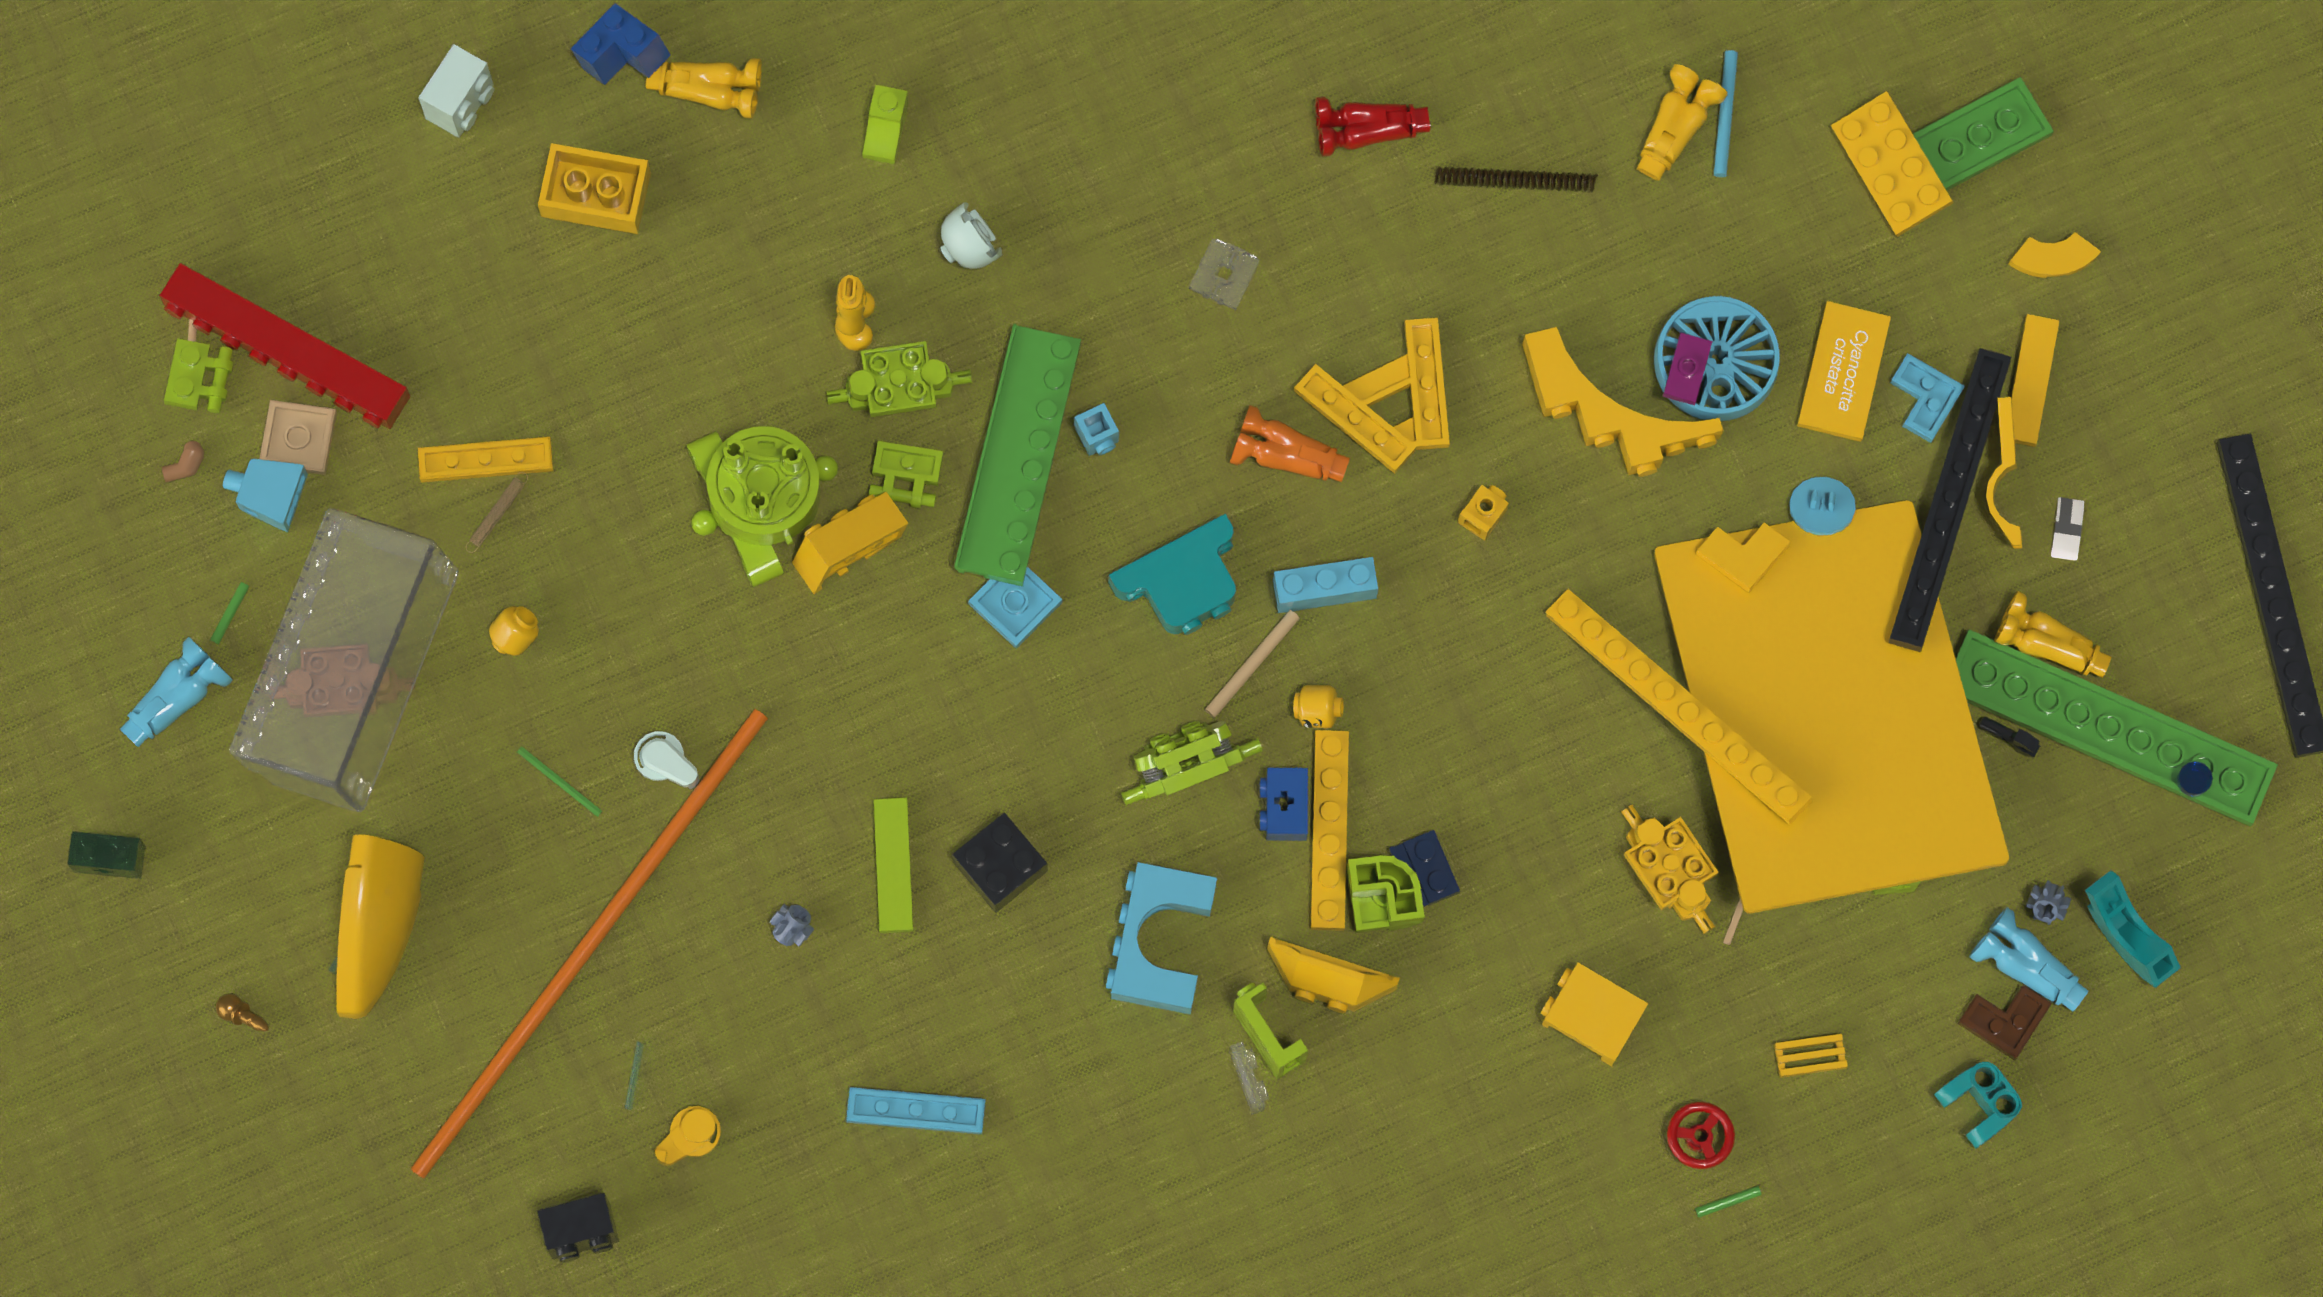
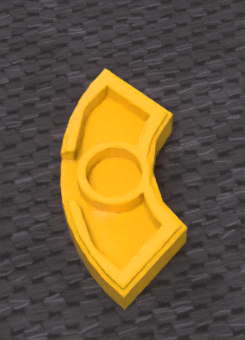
M2076 232L2066 240L2056 243L2039 242L2029 237L2008 265L2022 273L2040 278L2068 276L2090 265L2100 255L2101 251Z

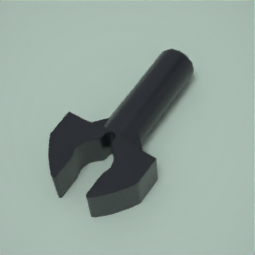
M1984 717L1980 721L1979 727L1982 730L2012 744L2015 751L2024 756L2035 757L2041 747L2038 745L2040 743L2038 739L2022 729L2016 732L1988 717Z

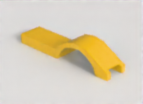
M2011 397L1997 398L2002 464L1995 469L1988 481L1986 500L1991 517L2014 549H2022L2020 527L2007 522L1999 515L1995 507L1994 494L1998 483L2008 472L2017 468Z

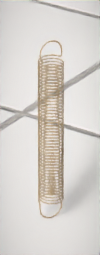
M516 479L512 480L513 482L503 492L504 494L471 536L469 542L474 543L478 547L482 544V541L485 540V537L488 536V533L491 532V529L494 528L502 517L500 513L504 511V508L511 505L517 497L515 493L522 489V484H519V481L516 482Z

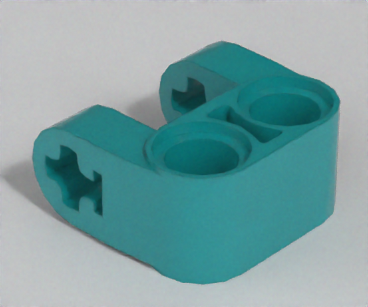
M1990 1062L1976 1064L1958 1075L1934 1094L1941 1105L1946 1108L1969 1091L1987 1114L1988 1118L1965 1135L1975 1149L1999 1133L2018 1115L2022 1107V1101L2018 1093L2001 1071ZM1977 1072H1984L1989 1075L1991 1079L1989 1087H1982L1976 1082L1975 1074ZM1998 1099H2005L2011 1104L2012 1112L2010 1114H2002L1998 1111L1996 1107Z

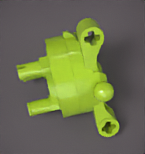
M770 426L751 427L738 431L724 442H722L717 431L686 444L696 470L700 472L707 485L711 511L700 510L694 514L691 521L692 529L697 534L706 536L712 534L717 526H719L726 535H729L738 550L742 566L753 588L783 575V569L771 544L784 541L787 545L792 544V537L799 534L813 521L820 504V480L824 482L831 481L838 473V464L835 459L830 456H820L815 460L809 448L798 437L783 429Z

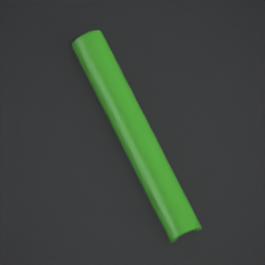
M240 582L210 641L219 645L249 588L247 584Z
M1755 1186L1694 1209L1699 1218L1762 1195L1759 1186Z

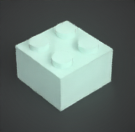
M453 44L418 97L425 118L458 138L464 130L469 131L476 120V111L481 104L485 105L490 100L494 92V84L488 64Z

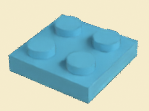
M1027 567L1023 586L990 579L968 601V604L1016 649L1063 603V599L1029 567Z

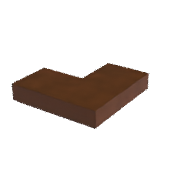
M2024 985L2020 988L2006 1012L1976 994L1957 1024L2015 1061L2052 1003Z

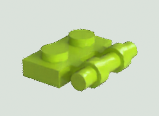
M177 338L164 404L197 410L199 399L202 398L209 400L207 411L220 413L222 402L226 401L228 393L225 389L227 376L232 373L234 363L231 361L233 349L220 347L218 358L208 357L210 352L209 344ZM206 370L215 372L212 386L203 385Z
M878 441L872 474L873 476L884 477L885 479L883 486L871 484L869 495L873 494L877 497L887 492L893 501L909 503L913 508L921 509V506L935 507L936 494L924 493L925 484L938 486L944 455L943 451ZM895 480L914 482L913 491L894 488Z

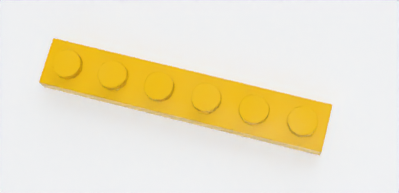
M1315 730L1311 930H1345L1349 731Z

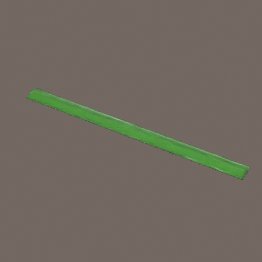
M522 746L519 748L518 754L598 817L601 814V809Z

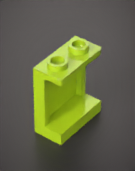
M1264 982L1258 986L1251 983L1237 992L1238 998L1235 1000L1233 1012L1276 1079H1279L1306 1062L1308 1049L1300 1039L1283 1050L1255 1007L1265 1000L1267 987Z

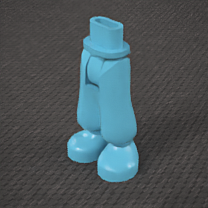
M188 637L183 642L182 657L168 664L153 687L135 706L132 712L127 714L130 719L120 730L139 747L148 737L153 739L155 737L153 733L158 735L182 714L202 701L207 695V686L213 683L225 687L233 679L199 645ZM201 665L199 670L194 675L190 676V673L193 670V668Z
M2006 907L1989 928L1990 932L1979 941L1969 957L1975 962L1994 958L1996 966L2001 972L2023 983L2052 1002L2055 1001L2057 1006L2062 1003L2073 1012L2089 991L2078 983L2079 977L2073 976L2074 974L2053 956L2033 933L2016 926L2014 912ZM1996 936L2010 942L2011 948L2004 945Z

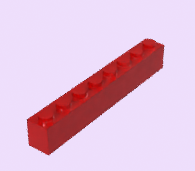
M179 263L159 295L165 306L164 310L173 317L181 319L184 316L193 320L192 325L202 333L209 335L212 331L222 337L220 341L234 350H238L241 347L250 352L249 357L263 366H266L267 363L272 364L278 368L277 372L284 378L293 382L296 378L306 383V389L319 397H323L324 394L335 399L334 404L349 413L352 410L359 412L363 415L362 419L375 428H380L382 425L391 429L411 397L407 387L181 263Z

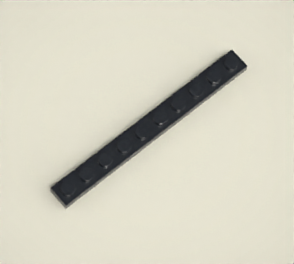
M1982 348L1979 349L1889 640L1890 644L1918 652L1922 651L1998 405L1997 398H2000L2010 366L2011 356Z
M2250 433L2219 439L2217 442L2218 451L2295 758L2320 754L2323 753V718L2252 435Z

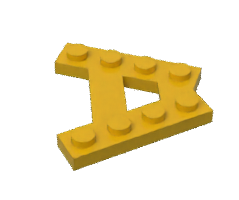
M1438 318L1405 320L1407 354L1343 386L1315 364L1294 387L1295 393L1394 474L1416 450L1449 448L1450 445ZM1410 387L1412 418L1393 427L1369 408Z

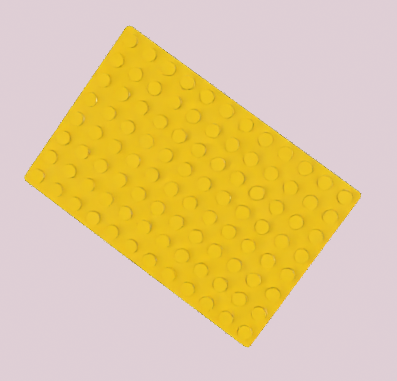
M1905 500L1857 509L1851 523L1844 530L1832 535H1815L1806 532L1794 521L1770 525L1771 528L1791 541L1790 546L1750 593L1696 555L1697 549L1708 537L1658 546L1655 549L1654 556L1688 691L1810 794L1813 802L1789 825L1704 752L1743 910L1746 913L1751 914L1999 867L2008 863L2009 854L1939 597L1921 652L1889 643L1922 536L1914 505L1911 501ZM1759 528L1727 534L1742 545H1745Z

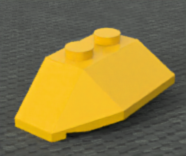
M1270 937L1268 943V951L1287 988L1295 993L1294 997L1308 1003H1314L1315 999L1328 1003L1327 1008L1335 1012L1344 1014L1347 1010L1354 1012L1396 991L1399 983V977L1372 970L1274 937Z

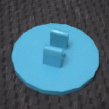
M1814 477L1803 481L1794 489L1790 498V514L1794 522L1804 531L1815 535H1832L1844 530L1851 523L1855 514V498L1850 489L1842 482L1829 477Z

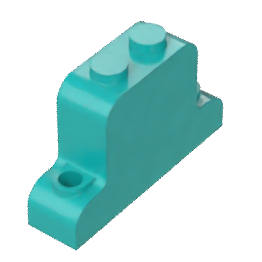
M1224 514L1109 574L1108 583L1115 596L1120 600L1132 602L1145 596L1163 628L1168 633L1180 634L1184 632L1185 635L1191 634L1202 627L1201 622L1212 616L1214 620L1219 619L1232 610L1231 606L1235 601L1236 586L1220 556L1234 547L1232 544L1233 526L1227 515Z

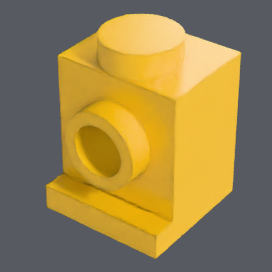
M1481 485L1465 509L1460 513L1458 523L1485 541L1508 509L1509 502L1505 500L1507 495L1494 485H1490L1489 488ZM1485 502L1492 509L1490 511H1483L1480 504Z

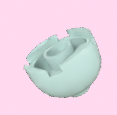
M965 202L948 214L942 223L941 238L944 245L940 249L950 263L957 261L962 267L968 269L983 268L1000 258L1002 250L1001 247L996 250L994 249L990 241L996 240L995 235L975 209L971 212L967 211L969 204Z

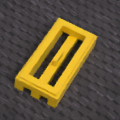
M1842 1034L1775 1043L1774 1048L1779 1077L1784 1078L1846 1069L1848 1064L1845 1059ZM1834 1043L1836 1047L1832 1049L1783 1055L1784 1050L1799 1049ZM1831 1056H1837L1838 1058L1836 1062L1785 1068V1063Z

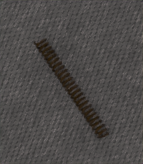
M1439 166L1434 183H1438L1440 175V184L1443 185L1446 175V182L1449 186L1453 175V185L1456 186L1459 175L1460 185L1463 186L1466 175V185H1470L1472 176L1473 186L1475 187L1479 175V186H1483L1485 177L1488 188L1492 175V186L1494 188L1496 187L1497 178L1499 187L1502 188L1505 176V187H1509L1511 178L1512 188L1514 189L1518 176V187L1520 189L1523 185V179L1525 181V188H1529L1531 177V188L1533 190L1536 186V180L1538 181V189L1542 188L1543 178L1545 190L1548 189L1550 180L1551 189L1554 190L1557 178V188L1559 191L1561 190L1563 180L1564 190H1568L1570 179L1571 191H1574L1577 180V190L1579 192L1583 180V188L1586 192L1590 180V191L1593 192L1598 174L1596 173L1592 178L1590 173L1587 177L1582 173L1579 178L1577 172L1574 176L1569 172L1566 178L1564 172L1561 173V176L1556 172L1553 177L1551 171L1548 175L1543 171L1540 176L1538 170L1535 174L1530 170L1527 176L1525 170L1521 174L1517 170L1514 175L1512 169L1509 173L1504 169L1502 174L1499 169L1495 173L1493 169H1490L1488 174L1486 168L1482 173L1480 168L1476 170V173L1471 168L1468 173L1466 167L1463 169V172L1458 167L1455 173L1454 167L1450 168L1449 171L1447 166L1443 169L1442 173V168Z

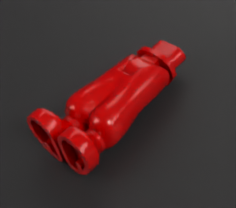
M1316 97L1317 131H1319V148L1322 157L1331 156L1339 147L1354 150L1380 142L1416 138V133L1430 132L1428 107L1414 108L1413 104H1408L1407 108L1406 104L1348 102L1343 104L1339 110H1335L1326 97ZM1336 127L1339 128V127H1341V128H1344V129H1343V130L1336 131V130H1334L1333 128H1336Z

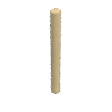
M1292 610L1287 612L1205 708V711L1211 717L1215 718L1296 624L1300 618Z

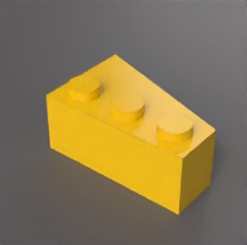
M887 492L877 497L873 494L869 495L858 503L857 508L850 512L844 509L834 515L828 524L824 526L816 524L804 533L805 538L792 564L813 594L822 590L824 580L837 572L839 577L849 572L847 566L863 557L866 560L902 536L909 523Z

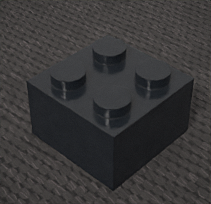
M1005 812L952 854L953 863L995 913L1048 872L1047 862Z
M605 1193L537 1210L546 1249L553 1260L559 1258L560 1262L572 1261L580 1257V1252L591 1249L594 1254L606 1252L613 1249V1243L620 1242L610 1202Z

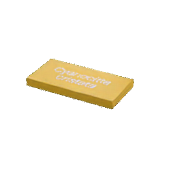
M1830 301L1826 302L1798 419V427L1859 442L1862 441L1891 316Z

